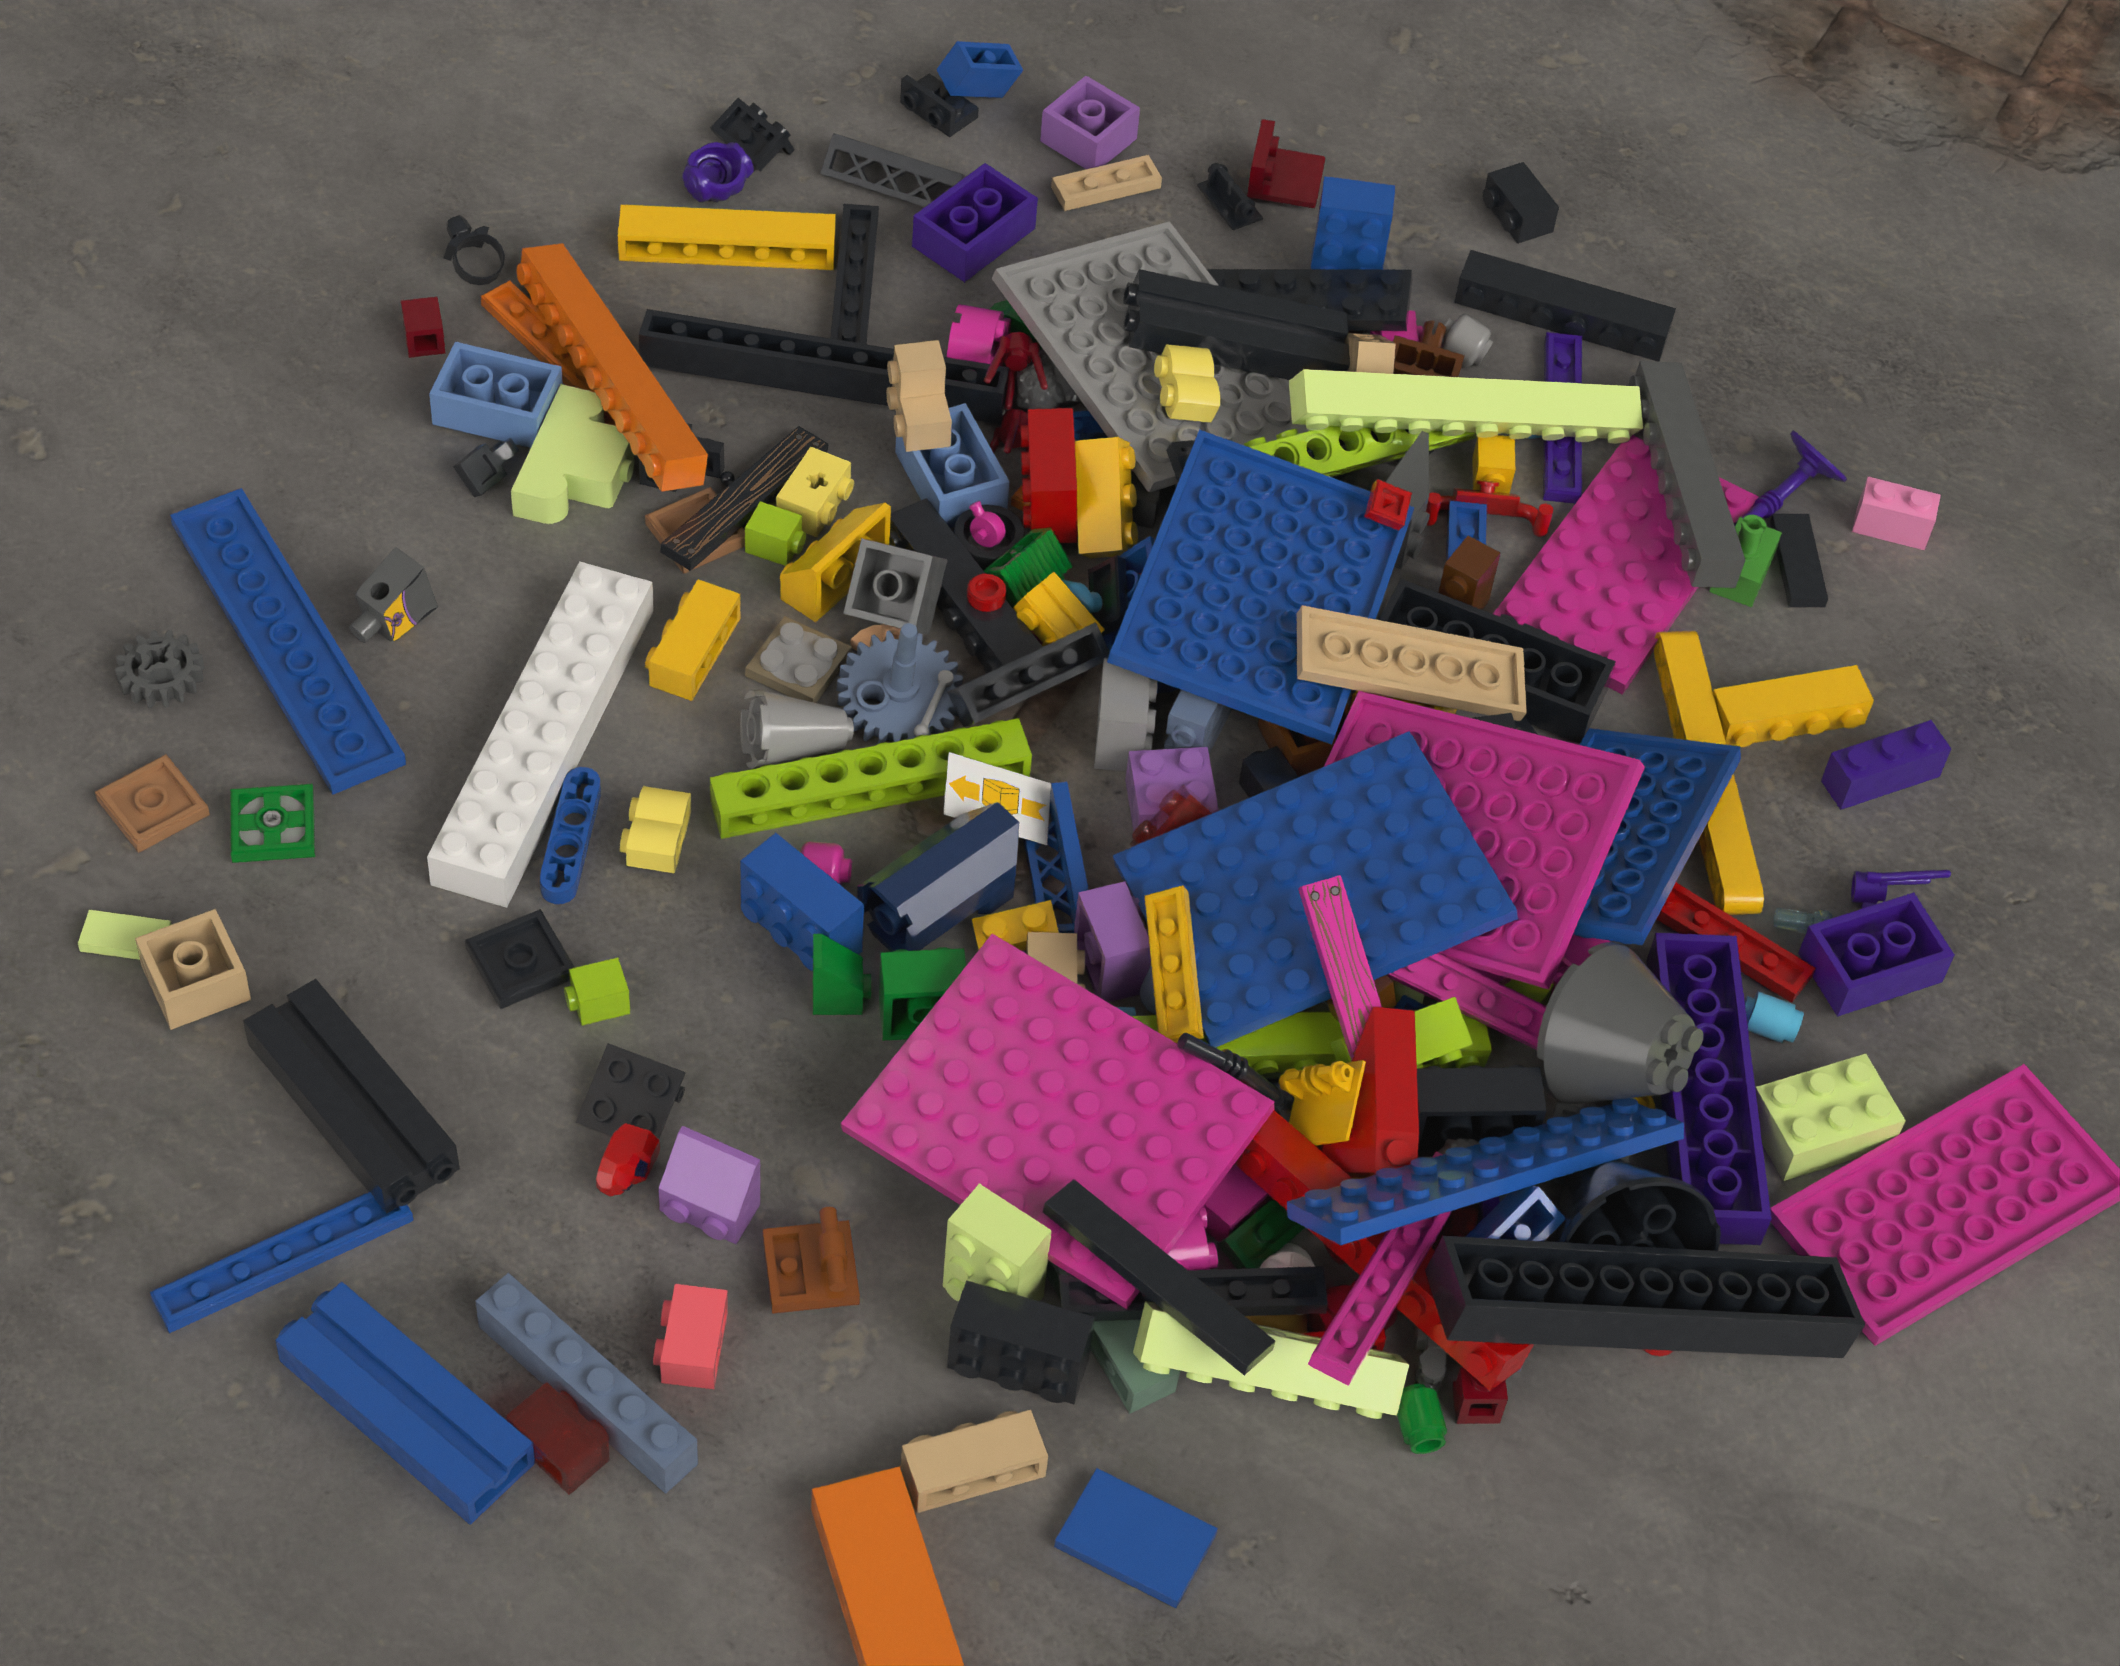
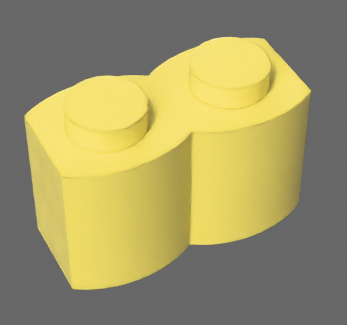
M1166 344L1162 354L1157 356L1154 364L1155 376L1159 378L1162 386L1160 392L1161 405L1165 406L1166 413L1170 419L1211 423L1220 407V391L1218 383L1214 378V364L1210 350L1207 348Z
M643 786L639 798H632L629 808V821H632L631 828L623 829L620 841V852L626 853V866L675 873L690 819L691 793Z

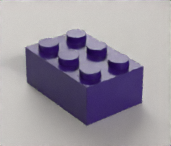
M984 163L913 216L912 247L965 283L1035 229L1038 198Z
M1914 892L1808 926L1798 952L1803 961L1816 968L1813 979L1837 1017L1942 983L1955 956Z

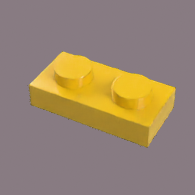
M1051 900L972 919L978 949L982 947L991 934L996 935L1019 950L1025 951L1028 932L1059 933Z

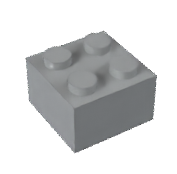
M1104 658L1098 705L1094 769L1126 771L1129 751L1152 749V734L1146 733L1154 734L1156 710H1154V703L1149 702H1156L1157 681L1107 663L1108 659Z

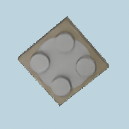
M784 616L746 666L745 676L789 697L817 703L840 672L841 665H845L847 654L849 652L852 653V646Z

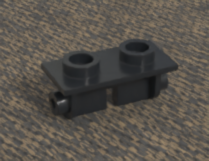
M1219 163L1210 165L1208 168V180L1198 183L1197 187L1230 228L1236 230L1263 220L1262 215L1255 208L1254 200L1247 197L1242 189L1236 185L1233 178L1229 175L1227 167Z

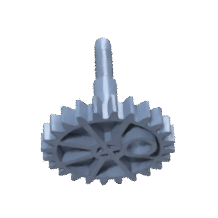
M911 623L902 626L899 639H894L891 631H887L886 639L883 642L875 635H871L870 647L859 642L857 654L849 652L846 660L847 665H841L839 676L841 678L837 679L836 691L841 693L838 694L837 704L845 706L843 709L847 717L853 718L854 731L861 728L865 729L864 741L869 740L874 735L878 737V744L887 740L897 742L915 738L914 728L922 722L938 687V674L942 670H949L954 678L952 685L945 688L928 725L929 735L944 733V727L952 729L954 716H958L947 691L962 685L963 676L955 675L958 663H946L949 655L948 650L939 653L935 652L936 640H933L927 646L923 645L922 634H918L917 627ZM875 699L880 704L869 705L864 700Z

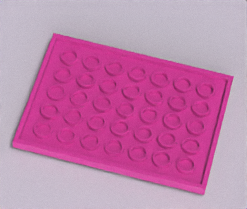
M1358 691L1325 766L1410 731L1517 909V920L1441 951L1439 954L1466 966L1549 989L1645 766L1639 759Z
M991 934L841 1122V1128L846 1134L959 1205L965 1201L978 1184L986 1187L1052 1230L1048 1260L1127 1309L1140 1291L1043 1213L1044 1203L1075 1179L1168 1254L1274 1111V1101L1216 1066L1179 1049L1174 1041L996 935Z

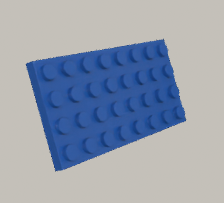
M1589 728L1579 745L1639 759L1645 768L1573 935L1588 939L1596 938L1623 944L1643 945L1741 760L1740 746Z

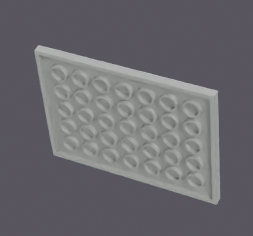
M1170 221L995 269L992 280L1107 437H1120L1130 442V446L1134 449L1136 460L1135 468L1132 471L1149 493L1178 484L1166 449L1172 442L1195 440L1199 429L1241 445L1260 437H1265L1266 442L1277 440V434L1291 429H1297L1299 434L1309 431L1306 425L1292 424L1289 380L1214 365V378L1219 386L1220 407L1212 422L1170 419L1168 417L1165 406H1162L1160 403L1162 386L1159 378L1154 373L1155 360L1161 354L1129 347V332L1124 331V320L1128 311V305L1123 303L1126 285L1128 282L1133 283L1138 270L1141 269L1219 286Z

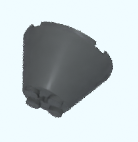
M1614 942L1601 943L1590 948L1588 952L1592 954L1580 966L1572 963L1564 973L1550 997L1542 1018L1537 1043V1058L1544 1060L1545 1076L1541 1075L1545 1090L1553 1098L1568 1104L1662 1095L1670 1091L1680 1092L1688 1081L1687 1070L1692 1062L1694 1052L1702 1044V1030L1695 1027L1692 1018L1633 950Z

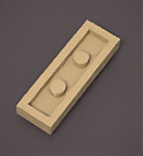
M1146 155L1052 177L1051 188L1063 210L1067 211L1160 189L1162 177L1150 156Z

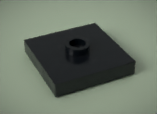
M541 909L465 940L466 950L500 1009L570 981L569 969L575 968Z

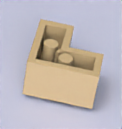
M939 340L894 345L893 361H888L887 364L888 377L892 387H887L886 393L889 410L895 409L896 411L893 419L896 437L903 438L906 452L950 447L952 419L945 397L946 366Z

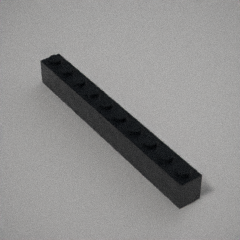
M651 309L646 310L639 332V355L646 365L651 368L888 406L886 390L887 387H892V384L889 381L887 364L888 361H893L894 349ZM943 357L946 366L945 397L948 408L966 403L975 420L1001 424L1005 408L1009 367L999 366L991 382L986 384L984 378L990 364Z

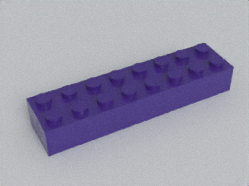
M1655 933L1646 960L1647 967L1692 1018L1695 1027L1703 1032L1702 1044L1694 1052L1692 1062L1687 1070L1688 1081L1685 1087L1680 1092L1670 1091L1661 1095L1662 1110L1666 1112V1115L1684 1122V1139L1666 1144L1669 1177L1694 1186L1706 1196L1714 1208L1716 1221L1720 1226V1244L1761 1245L1772 1218L1737 936Z

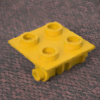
M1364 1060L1348 1063L1335 1061L1330 1066L1324 1064L1310 1065L1299 1071L1291 1068L1287 1069L1280 1076V1088L1294 1096L1289 1123L1315 1146L1349 1141L1366 1063Z

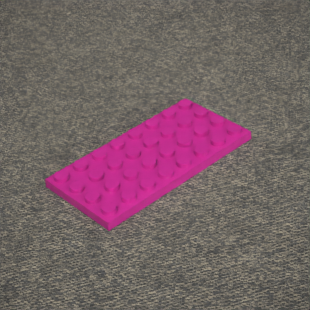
M1634 435L1630 436L1629 441L1618 446L1493 613L1497 616H1501V614L1509 615L1520 625L1526 623L1558 637L1559 640L1616 661L1609 688L1622 695L1654 651L1658 639H1655V634L1669 630L1698 589V587L1691 586L1688 573L1682 568V553L1679 545H1676L1674 542V527L1672 521L1666 516V501L1664 495L1659 493V478L1656 470H1653L1651 467L1649 446L1644 444V440ZM1719 477L1734 523L1739 517H1742L1754 507L1755 501L1759 496Z
M2023 1064L1770 1208L1771 1223L1798 1255L1837 1257L1865 1323L1862 1332L1876 1346L2119 1202L2120 1169L2030 1069Z

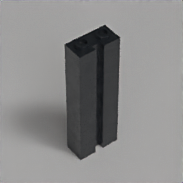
M1141 269L1138 270L1133 283L1128 282L1126 285L1123 303L1128 305V311L1124 320V331L1129 332V347L1160 354H1162L1166 344L1207 348L1211 352L1214 365L1287 380L1292 379L1303 369L1348 371L1350 367L1349 344H1345V339L1348 335L1347 313Z
M317 979L288 994V1002L278 1008L270 1004L243 1020L248 1045L368 1192H371L386 1214L398 1206L408 1205L417 1195L435 1184L447 1181L460 1169L456 1144Z

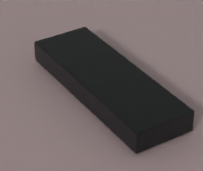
M1772 514L1771 528L1782 532L1776 552L1788 607H1826L1828 595L1809 514Z

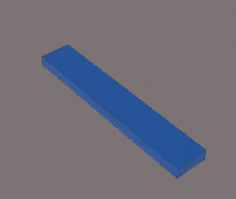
M368 1192L150 1292V1296L168 1332L172 1333L414 1221L413 1213L409 1206L405 1205L398 1206L386 1214L371 1192Z

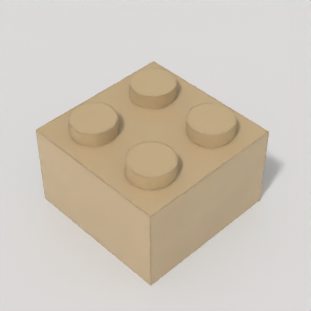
M216 909L135 938L142 969L170 1030L251 1000L246 971Z

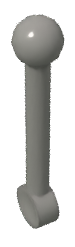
M942 670L938 674V687L921 724L914 728L915 737L929 735L928 725L945 688L953 683L954 676L949 670Z

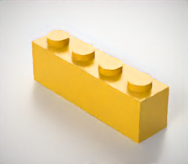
M1857 665L1713 690L1726 745L1740 747L1770 740L1781 741L1788 737L1804 734L1816 735L1839 728H1855L1866 723L1874 702Z

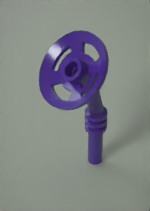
M1792 430L1790 433L1792 441L1802 457L1797 463L1799 467L1774 490H1768L1755 501L1754 507L1741 518L1747 515H1757L1765 519L1769 518L1783 506V501L1810 476L1814 478L1820 473L1840 482H1846L1847 478L1802 436Z

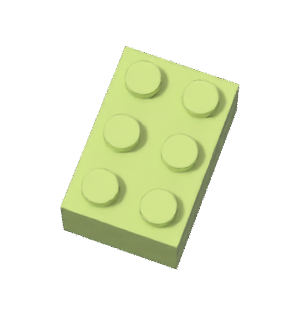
M1867 1054L1755 1087L1762 1145L1783 1181L1857 1159L1898 1136L1906 1121Z
M978 1184L948 1219L943 1287L958 1302L966 1280L1040 1301L1044 1297L1052 1230L986 1187Z

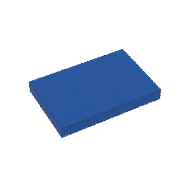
M1096 1468L1058 1534L1054 1547L1177 1608L1215 1539L1218 1528Z

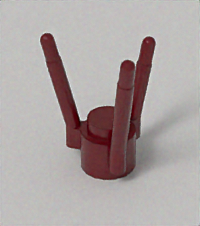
M1012 332L1007 336L1000 337L999 348L984 378V382L989 384L1003 359V362L1009 367L1004 404L1006 410L1012 407L1017 371L1024 370L1027 364L1031 363V359L1042 390L1048 388L1039 355L1040 345L1033 343L1031 337L1022 332Z
M1011 409L1004 413L1001 427L995 428L993 439L989 445L993 453H995L1001 441L1005 445L1004 452L1006 454H1009L1012 448L1021 447V425H1028V414L1019 409Z

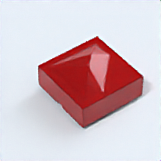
M1377 479L1372 485L1365 517L1399 531L1405 525L1412 493Z

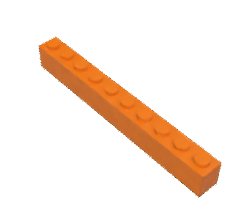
M564 244L522 248L521 263L517 265L516 269L519 283L524 285L531 296L533 304L538 306L544 315L546 324L552 327L558 336L560 345L566 348L572 357L574 366L580 369L586 378L588 387L591 390L593 389L600 399L603 409L609 412L615 421L618 432L623 433L630 444L632 453L637 455L645 466L647 475L653 478L661 492L704 485L708 458L707 452Z

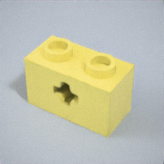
M810 447L776 496V507L802 515V531L817 537L825 525L829 526L833 522L837 507L842 499L846 501L852 493L854 480L851 479V462Z

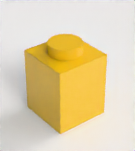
M1504 435L1487 438L1477 437L1472 457L1473 490H1480L1477 480L1499 482V486H1495V492L1510 493L1516 470L1515 439Z

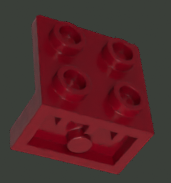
M1262 119L1251 165L1247 197L1315 208L1326 158L1320 155L1278 148L1280 137L1273 136L1275 121Z

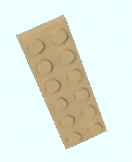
M1303 605L1296 614L1297 679L1485 715L1512 713L1513 719L1516 721H1521L1526 714L1523 648Z

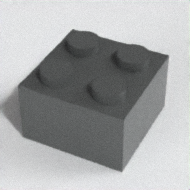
M861 538L843 614L900 629L903 625L911 623L917 627L918 633L929 634L947 559Z

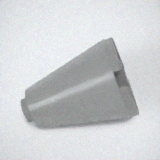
M749 690L745 695L744 700H751L749 709L741 710L740 737L743 754L751 755L752 761L746 763L751 769L769 764L787 763L843 749L847 741H851L853 738V720L851 717H847L844 709L763 690Z

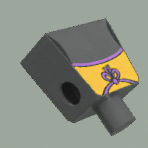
M395 547L357 590L355 597L362 614L349 625V629L363 643H366L377 632L389 641H397L435 611L438 605L425 568Z

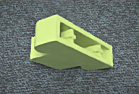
M560 384L511 489L513 516L547 524L557 523L568 514V499L604 508L613 507L623 483L629 482L632 477L634 454L623 433H619L616 426L605 424L604 409L595 392Z

